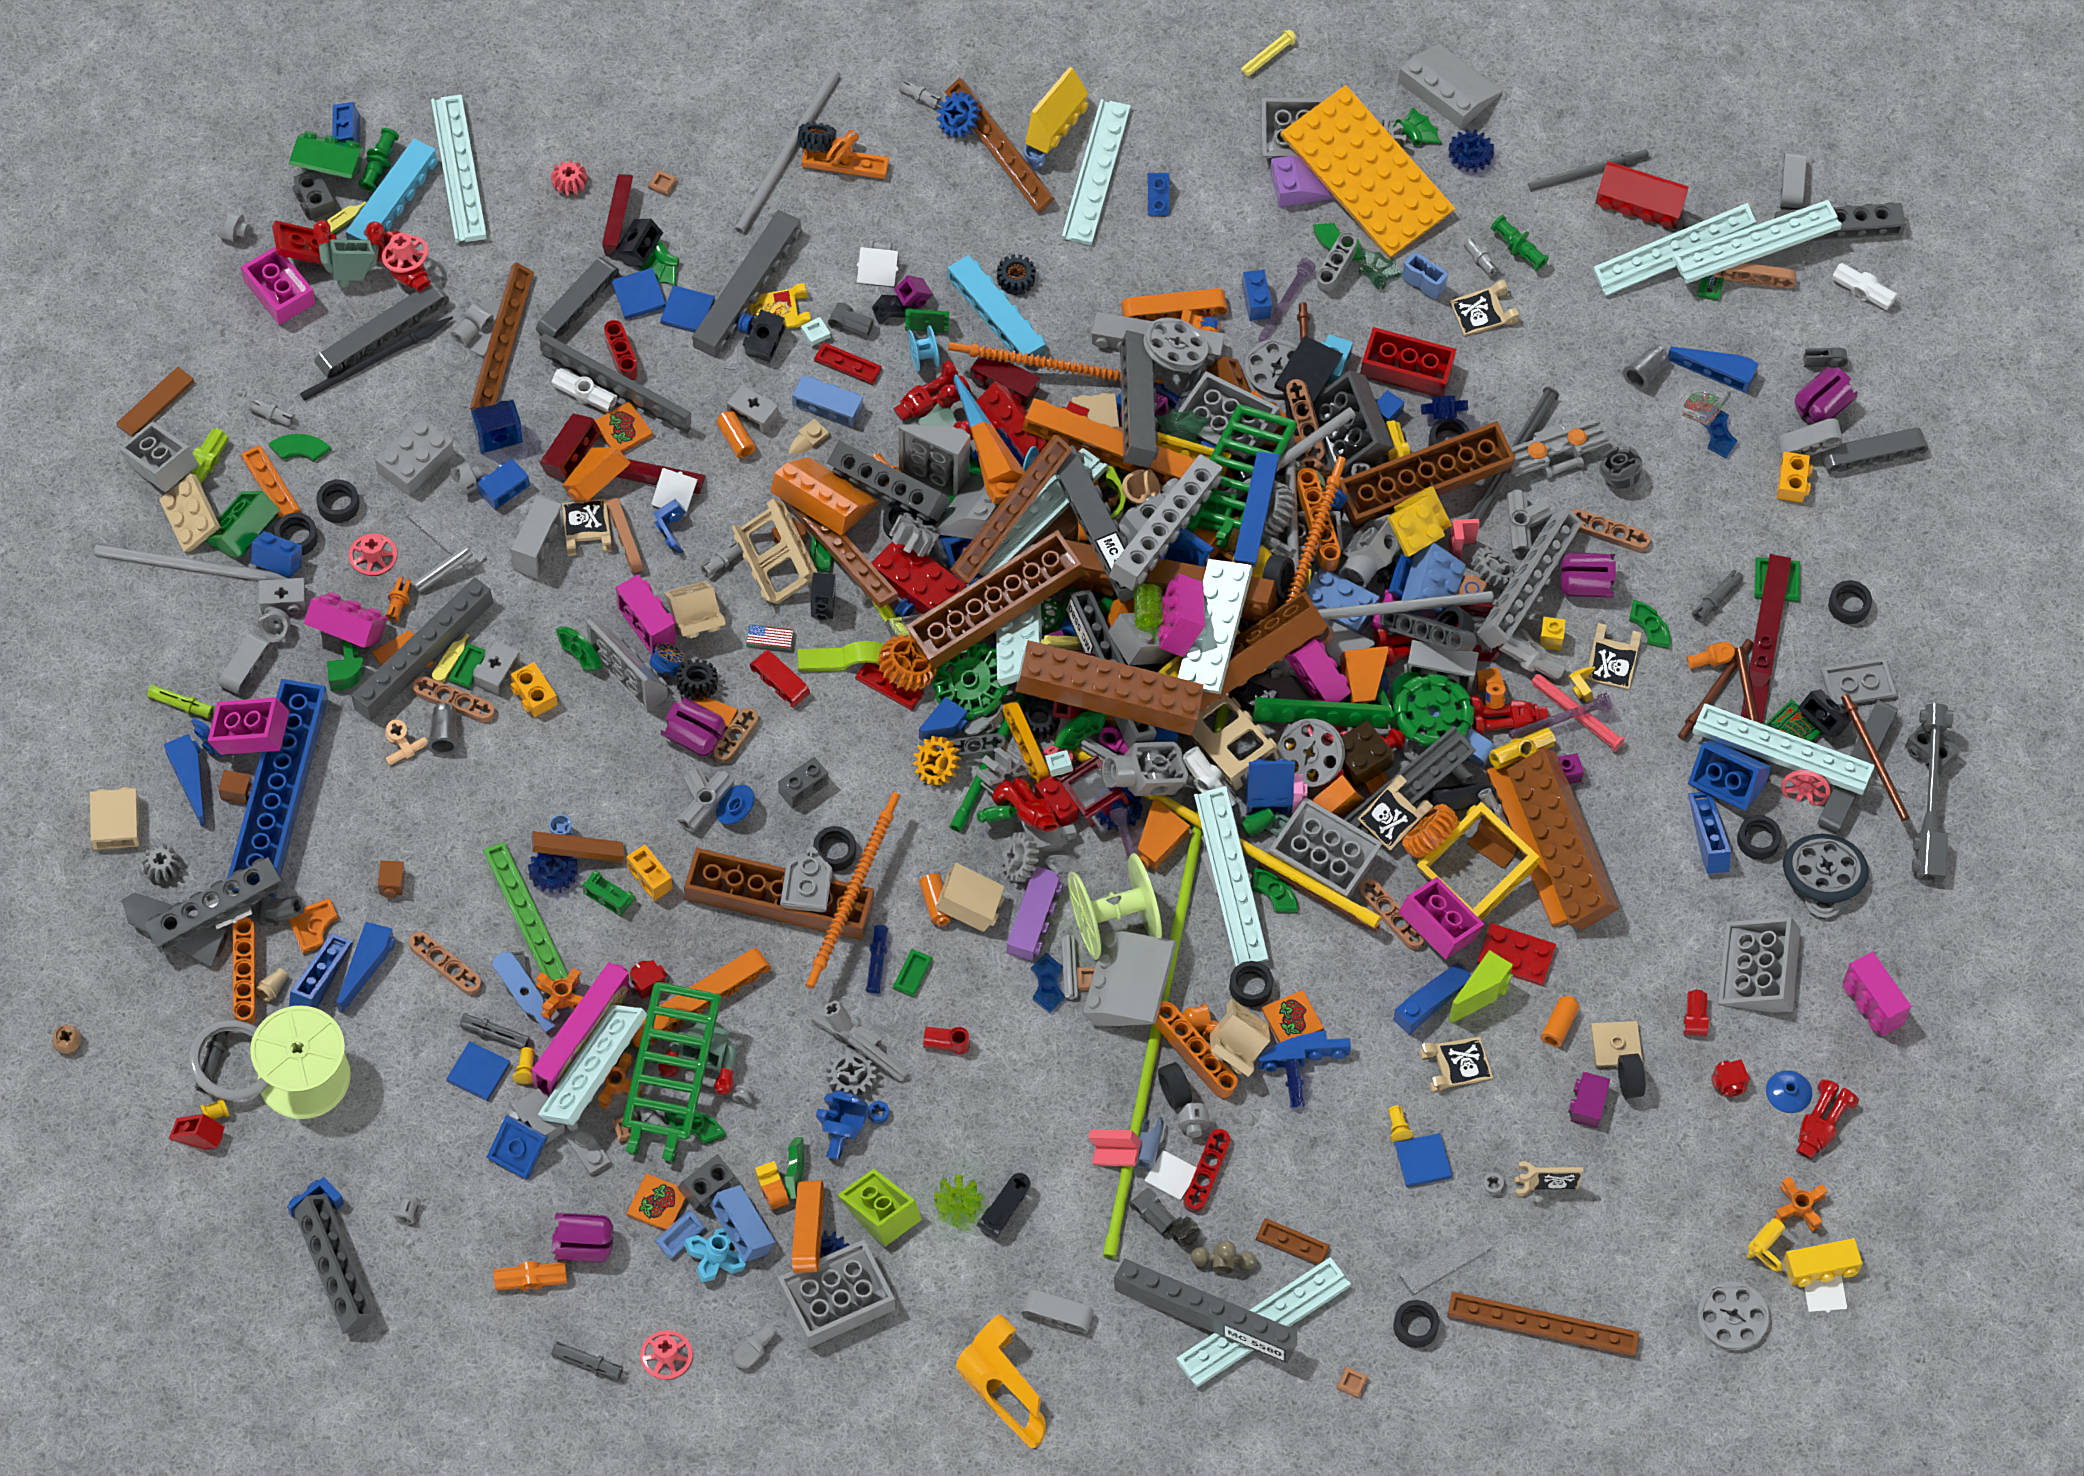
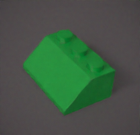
M305 131L297 136L289 165L351 179L360 172L364 147L359 146V143L356 141L346 140L345 143L338 141V138L334 136H325L323 138L317 136L315 132Z
M242 491L217 519L221 528L208 537L205 542L229 557H240L247 552L249 544L262 533L261 531L264 527L275 520V515L280 509L264 491Z

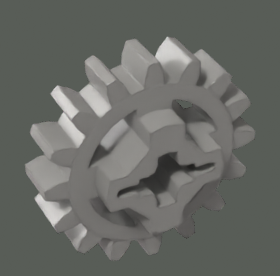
M1487 546L1484 549L1480 547L1472 557L1471 565L1475 566L1474 571L1480 574V578L1484 577L1487 584H1493L1494 587L1499 585L1503 589L1517 571L1514 569L1515 564L1509 561L1510 558L1504 557L1503 552L1496 551L1495 548L1490 550Z
M1019 832L1014 833L1013 837L1009 836V844H1004L1006 850L1002 852L1004 860L1001 864L1005 865L1003 873H1007V879L1015 882H1026L1027 877H1032L1031 870H1036L1034 864L1038 862L1036 854L1039 853V850H1035L1037 842L1033 841L1034 836L1029 835V833Z
M846 1049L845 1055L837 1052V1059L831 1057V1065L826 1067L828 1073L826 1074V1080L831 1081L829 1083L830 1089L836 1088V1091L850 1092L856 1096L857 1093L865 1096V1089H873L872 1083L876 1082V1075L874 1074L877 1073V1068L873 1066L874 1064L871 1059L867 1060V1056L864 1054L859 1055L858 1049L854 1053H850V1050Z

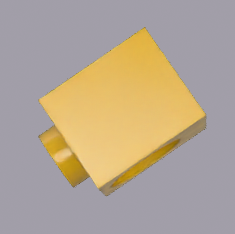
M1543 617L1539 645L1544 649L1561 651L1566 620Z

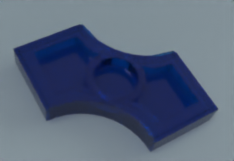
M1717 408V410L1715 409L1711 413H1704L1699 423L1707 429L1710 436L1707 449L1726 459L1738 440L1730 434L1727 428L1729 414Z
M1045 953L1031 967V971L1038 981V988L1032 1000L1050 1014L1065 999V995L1060 990L1057 981L1063 966L1049 954Z

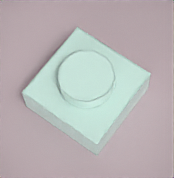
M820 317L801 326V331L811 347L830 338V332Z
M1067 750L1045 756L1051 777L1073 771Z

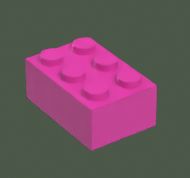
M276 246L241 266L243 281L278 325L315 304L313 289L288 258L277 255Z
M1179 573L1174 581L1171 580L1164 596H1160L1157 601V623H1159L1157 637L1159 638L1160 649L1184 657L1205 627L1203 582Z
M638 574L616 586L618 610L651 655L655 653L654 649L659 643L676 644V621L670 612L666 613L662 600L658 596L655 597L653 595L652 588L647 580L643 581Z
M328 592L311 599L304 624L365 648L380 642L388 617L381 615L382 612L380 610L363 608L361 603L357 601H345L341 599V595Z
M1312 637L1306 641L1304 646L1294 649L1286 655L1285 659L1313 700L1340 702L1351 693L1347 686L1349 684L1348 680L1342 673L1339 674L1336 669L1337 663L1331 656H1327L1324 651L1326 647L1321 640H1315Z
M277 697L217 702L208 742L220 755L280 751L289 710Z
M1438 877L1408 895L1398 911L1445 960L1472 943L1484 926V923Z
M1872 951L1851 962L1843 980V988L1848 995H1852L1855 999L1858 1011L1867 1016L1870 1028L1874 1032H1878L1882 1037L1903 1026L1912 1006Z

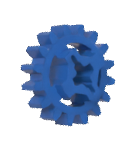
M960 91L959 94L952 92V97L946 95V102H940L942 109L936 111L940 113V116L936 118L937 121L941 122L938 127L944 130L943 133L954 138L958 136L964 138L965 132L972 134L971 128L978 127L975 121L981 120V117L977 116V113L981 112V109L976 107L979 102L973 99L972 95L966 94L963 91Z

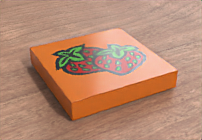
M630 402L595 420L601 430L600 436L608 447H618L622 453L653 436L651 429Z
M1303 990L1261 1008L1279 1043L1299 1035L1322 1032L1324 1029Z
M646 1173L626 1214L627 1217L666 1231L677 1220L686 1198L678 1190V1185Z

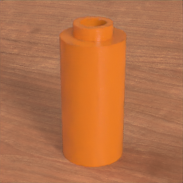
M725 411L718 416L716 424L736 457L742 459L752 454L756 450V445L735 412Z
M938 873L925 875L919 880V885L931 922L938 926L947 925L953 917L935 909L943 887L941 875Z
M1559 997L1540 1036L1543 1042L1556 1048L1562 1046L1580 1009L1574 997Z

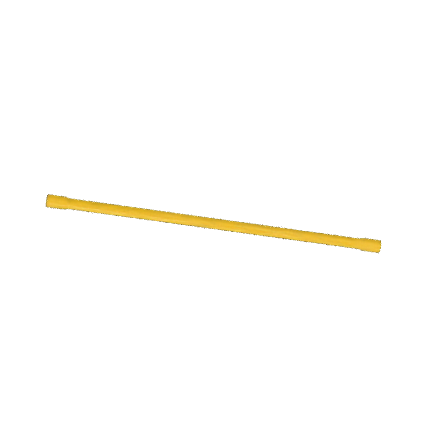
M1080 745L1076 751L1070 750L1073 758L1082 763L1086 759L1094 757L1083 751ZM1166 795L1144 796L1151 801L1158 800L1176 815L1202 829L1199 814ZM1240 838L1243 853L1351 913L1373 928L1378 926L1381 920L1380 915L1354 903Z

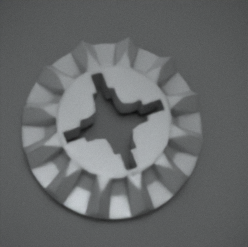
M1821 884V885H1817L1819 888H1827V887H1828L1827 885H1822V884ZM1805 897V906H1807L1809 913H1813L1817 918L1824 917L1826 920L1831 916H1835L1842 902L1827 903V906H1817L1819 902Z

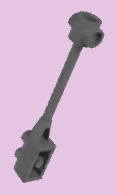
M1932 703L1926 705L1925 710H1920L1919 723H1924V729L1931 732L1927 812L1925 813L1919 837H1914L1913 851H1918V859H1913L1912 872L1917 873V879L1943 882L1946 877L1948 833L1939 832L1938 816L1936 813L1940 732L1946 731L1947 728H1952L1953 710H1948V707L1944 704Z

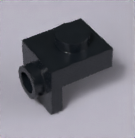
M882 294L872 306L878 324H883L888 317L904 318L906 317V309H908L907 306L902 304L897 295Z

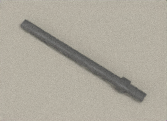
M1647 149L1634 153L1626 152L1621 154L1620 157L1530 182L1528 187L1530 191L1599 172L1605 170L1607 161L1627 166L1633 164L1634 161L1649 157Z

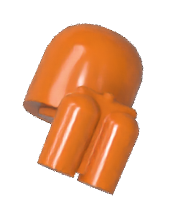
M1202 1003L1200 1007L1186 1008L1182 1015L1197 1032H1203L1204 1039L1210 1041V1033H1212L1219 1022L1211 1020L1207 1004Z

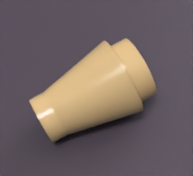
M279 968L257 984L258 987L255 989L257 995L266 1002L274 1000L284 983L289 979V975L285 970Z

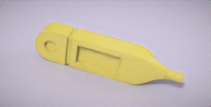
M366 202L358 206H348L328 219L327 222L331 227L330 233H335L352 222Z
M466 633L461 640L450 645L438 666L433 670L432 679L441 683L447 679L465 649L469 634Z

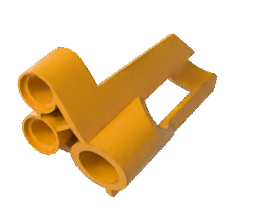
M998 1314L977 1334L972 1344L962 1351L956 1363V1370L1032 1449L1041 1445L1046 1434L1045 1418L1039 1411L1041 1397L1002 1352L1013 1341L1011 1338L1016 1332V1328L1002 1314ZM1002 1384L1029 1409V1420L1025 1428L991 1395Z

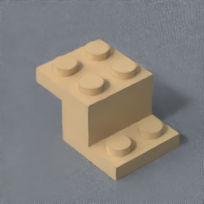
M706 580L663 592L665 600L670 606L671 614L676 621L675 629L682 636L693 638L698 636L701 631L714 632L720 630V626L726 625L724 616L719 611L714 588Z
M1231 998L1226 1004V1015L1210 1033L1211 1051L1218 1060H1225L1231 1064L1230 1067L1236 1073H1243L1249 1077L1254 1071L1253 1061L1270 1041L1269 1025Z

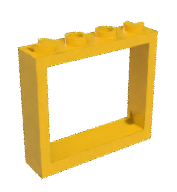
M1480 802L1477 806L1473 805L1467 811V816L1461 822L1458 821L1456 828L1442 845H1439L1430 854H1426L1418 859L1417 868L1429 881L1438 877L1429 867L1484 815L1527 857L1474 909L1440 879L1482 921L1541 863V860L1524 841Z

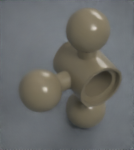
M1222 1241L1220 1244L1215 1245L1213 1254H1209L1202 1247L1194 1249L1191 1253L1193 1264L1204 1266L1208 1262H1213V1271L1215 1273H1219V1271H1226V1274L1233 1273L1234 1264H1238L1241 1269L1249 1271L1257 1264L1256 1256L1251 1252H1243L1240 1256H1235L1236 1247L1231 1241Z

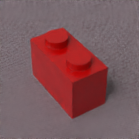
M1049 776L1035 784L1034 795L1037 799L1045 798L1049 802L1056 817L1055 821L1061 827L1068 826L1078 820L1079 808L1056 776Z

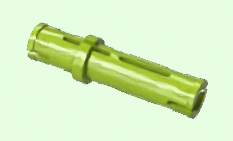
M154 684L150 685L147 692L148 698L185 710V713L189 715L193 713L210 720L214 714L215 707L213 705L197 701V698L193 696L189 698Z

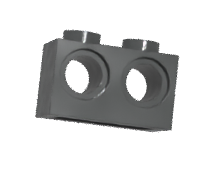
M310 170L294 176L295 185L292 186L295 197H300L302 200L300 205L304 214H309L311 220L335 212L334 200L319 171Z
M1922 723L1910 735L1905 748L1909 755L1914 758L1918 757L1923 761L1929 770L1931 732L1925 730L1924 723ZM1940 733L1939 755L1943 758H1939L1938 761L1939 775L1957 758L1960 747L1942 733Z
M813 757L778 781L779 794L793 809L828 785V772Z
M717 1154L684 1179L677 1188L694 1209L700 1205L706 1207L713 1201L715 1193L727 1190L732 1186L730 1182L735 1177V1174ZM712 1173H718L721 1181L715 1180L712 1177ZM694 1186L701 1187L704 1194L696 1193Z

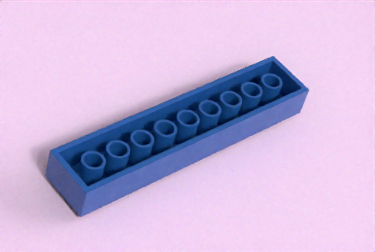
M281 679L276 697L289 710L280 751L261 752L227 879L235 871L245 870L251 867L254 861L267 857L281 878L328 701L326 686ZM252 878L249 884L256 885L260 878ZM234 888L231 891L239 892V888ZM277 891L268 895V897H276Z

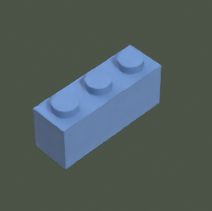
M802 375L792 395V406L853 428L863 408V397L856 392L840 389L834 384L821 382L815 377Z
M739 1185L718 1192L710 1207L743 1262L745 1263L767 1255L775 1241L742 1186Z

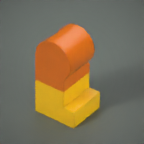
M775 1161L756 1167L755 1177L770 1210L773 1211L789 1205V1199Z

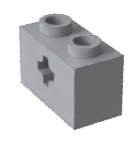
M741 385L727 402V411L735 412L741 422L762 434L766 432L778 417V405L772 399H766L759 395L755 389L747 388L744 385Z
M304 578L259 580V606L261 614L273 608L281 609L289 614H299L301 611H306Z
M495 640L492 647L489 646L486 649L481 665L478 664L474 669L475 685L499 696L510 679L511 674L521 661L520 652Z

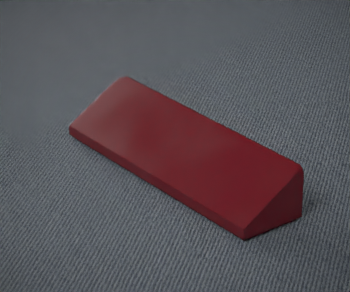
M617 175L602 241V247L606 256H610L618 246L633 175Z
M628 459L630 464L616 476L617 478L657 486L663 468L677 473L681 471L683 475L698 479L693 493L700 494L706 475Z

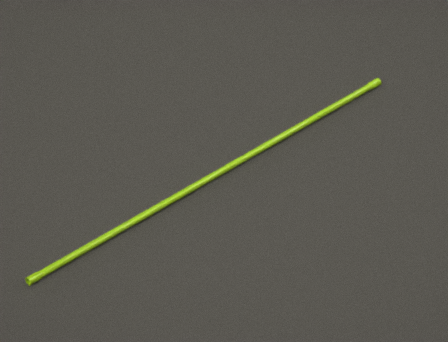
M1226 704L1217 709L1213 733L1220 732L1226 726L1229 712ZM1194 824L1169 939L1176 942V947L1161 1003L1168 1002L1202 841L1201 836H1203V830ZM1160 1013V1015H1161L1163 1018H1165V1015H1166V1014H1165V1013ZM1154 1024L1151 1025L1130 1130H1133L1138 1137H1140L1162 1034ZM1122 1166L1109 1231L1102 1253L1104 1258H1108L1110 1255V1259H1116L1120 1242L1119 1236L1134 1166Z

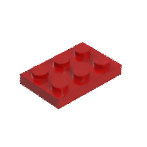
M277 220L274 221L272 230L277 255L323 265L320 259L319 245H317L312 228ZM330 233L329 241L337 240L336 234Z
M1490 923L1477 965L1481 963L1490 950L1513 964L1511 970L1513 977L1543 986L1556 943Z

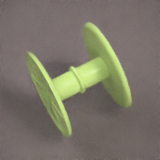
M1135 853L1131 854L1128 859V872L1132 889L1115 895L1113 892H1110L1108 897L1090 901L1087 890L1078 874L1075 872H1069L1068 888L1075 919L1085 946L1094 960H1097L1101 955L1098 923L1111 919L1119 921L1121 916L1139 912L1149 936L1162 938L1161 919L1156 897L1146 869ZM1116 897L1119 898V901L1115 905L1108 903L1106 901Z
M291 1006L272 1013L256 1029L250 1047L251 1060L258 1073V1080L261 1077L270 1084L261 1092V1096L268 1106L277 1113L294 1119L314 1118L333 1109L345 1096L350 1084L351 1071L348 1059L344 1054L345 1044L342 1031L332 1017L313 1007Z

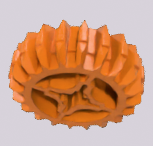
M902 634L899 637L893 636L884 643L879 651L877 662L880 665L879 671L884 672L883 678H889L890 683L894 682L897 684V688L902 686L905 691L911 688L914 692L917 689L922 690L932 682L933 677L936 675L937 669H932L910 635L906 638Z
M1436 805L1402 838V845L1413 857H1424L1426 854H1430L1431 851L1436 850L1452 834L1458 823V817L1447 805Z

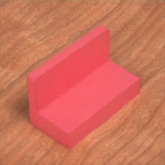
M1479 519L1453 520L1449 546L1450 554L1460 560L1463 544H1476L1480 524Z
M1090 1130L1088 1138L1096 1146L1092 1160L1094 1165L1136 1166L1142 1141L1133 1130Z

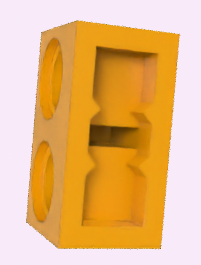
M1790 452L1783 453L1780 464L1777 499L1803 503L1804 497L1809 496L1811 483H1807V477L1811 478L1813 465L1809 464L1810 455Z
M535 662L511 674L512 683L510 688L515 696L520 695L522 698L521 704L527 713L531 712L536 717L558 705L557 695ZM525 681L531 682L529 684H523V682ZM536 698H542L540 701H534Z
M646 845L641 846L626 856L627 869L653 901L673 890L672 877Z

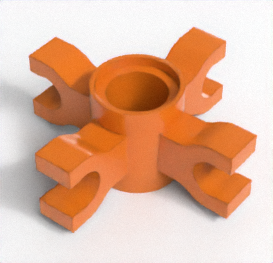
M573 967L566 979H557L555 981H552L542 972L536 977L538 983L535 987L550 995V998L541 1007L543 1009L541 1016L549 1020L557 1008L563 1009L569 1006L574 1010L583 997L572 993V989L581 981L578 978L581 975L579 970Z
M624 1052L618 1065L613 1066L605 1077V1088L598 1097L600 1101L599 1106L607 1109L614 1094H620L623 1091L629 1094L632 1081L626 1079V1073L633 1064V1061H631L632 1055ZM614 1078H618L621 1080L618 1083L610 1082V1080ZM640 1084L638 1096H641V1094L643 1093V1090L641 1089L642 1084Z
M1790 1176L1782 1180L1780 1189L1790 1199V1204L1777 1209V1214L1774 1215V1218L1783 1223L1791 1216L1803 1217L1811 1232L1820 1228L1819 1224L1822 1223V1220L1813 1211L1811 1206L1826 1197L1825 1194L1828 1190L1825 1186L1821 1184L1811 1192H1808L1806 1190H1798ZM1801 1201L1806 1206L1800 1207L1796 1204V1202Z

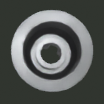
M1659 345L1648 349L1641 357L1623 369V376L1626 382L1639 391L1646 390L1654 377L1669 361V354Z
M438 703L433 708L427 748L434 754H453L459 748L456 710L451 704Z

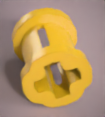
M219 1098L217 1102L206 1106L204 1104L200 1105L202 1114H206L213 1120L223 1116L229 1117V1112L223 1099Z

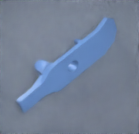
M503 952L493 959L492 967L501 977L521 1009L532 1015L545 1033L554 1028L555 1025L551 1019L548 1020L541 1016L543 997L513 954ZM526 989L529 993L524 996L520 994V990Z

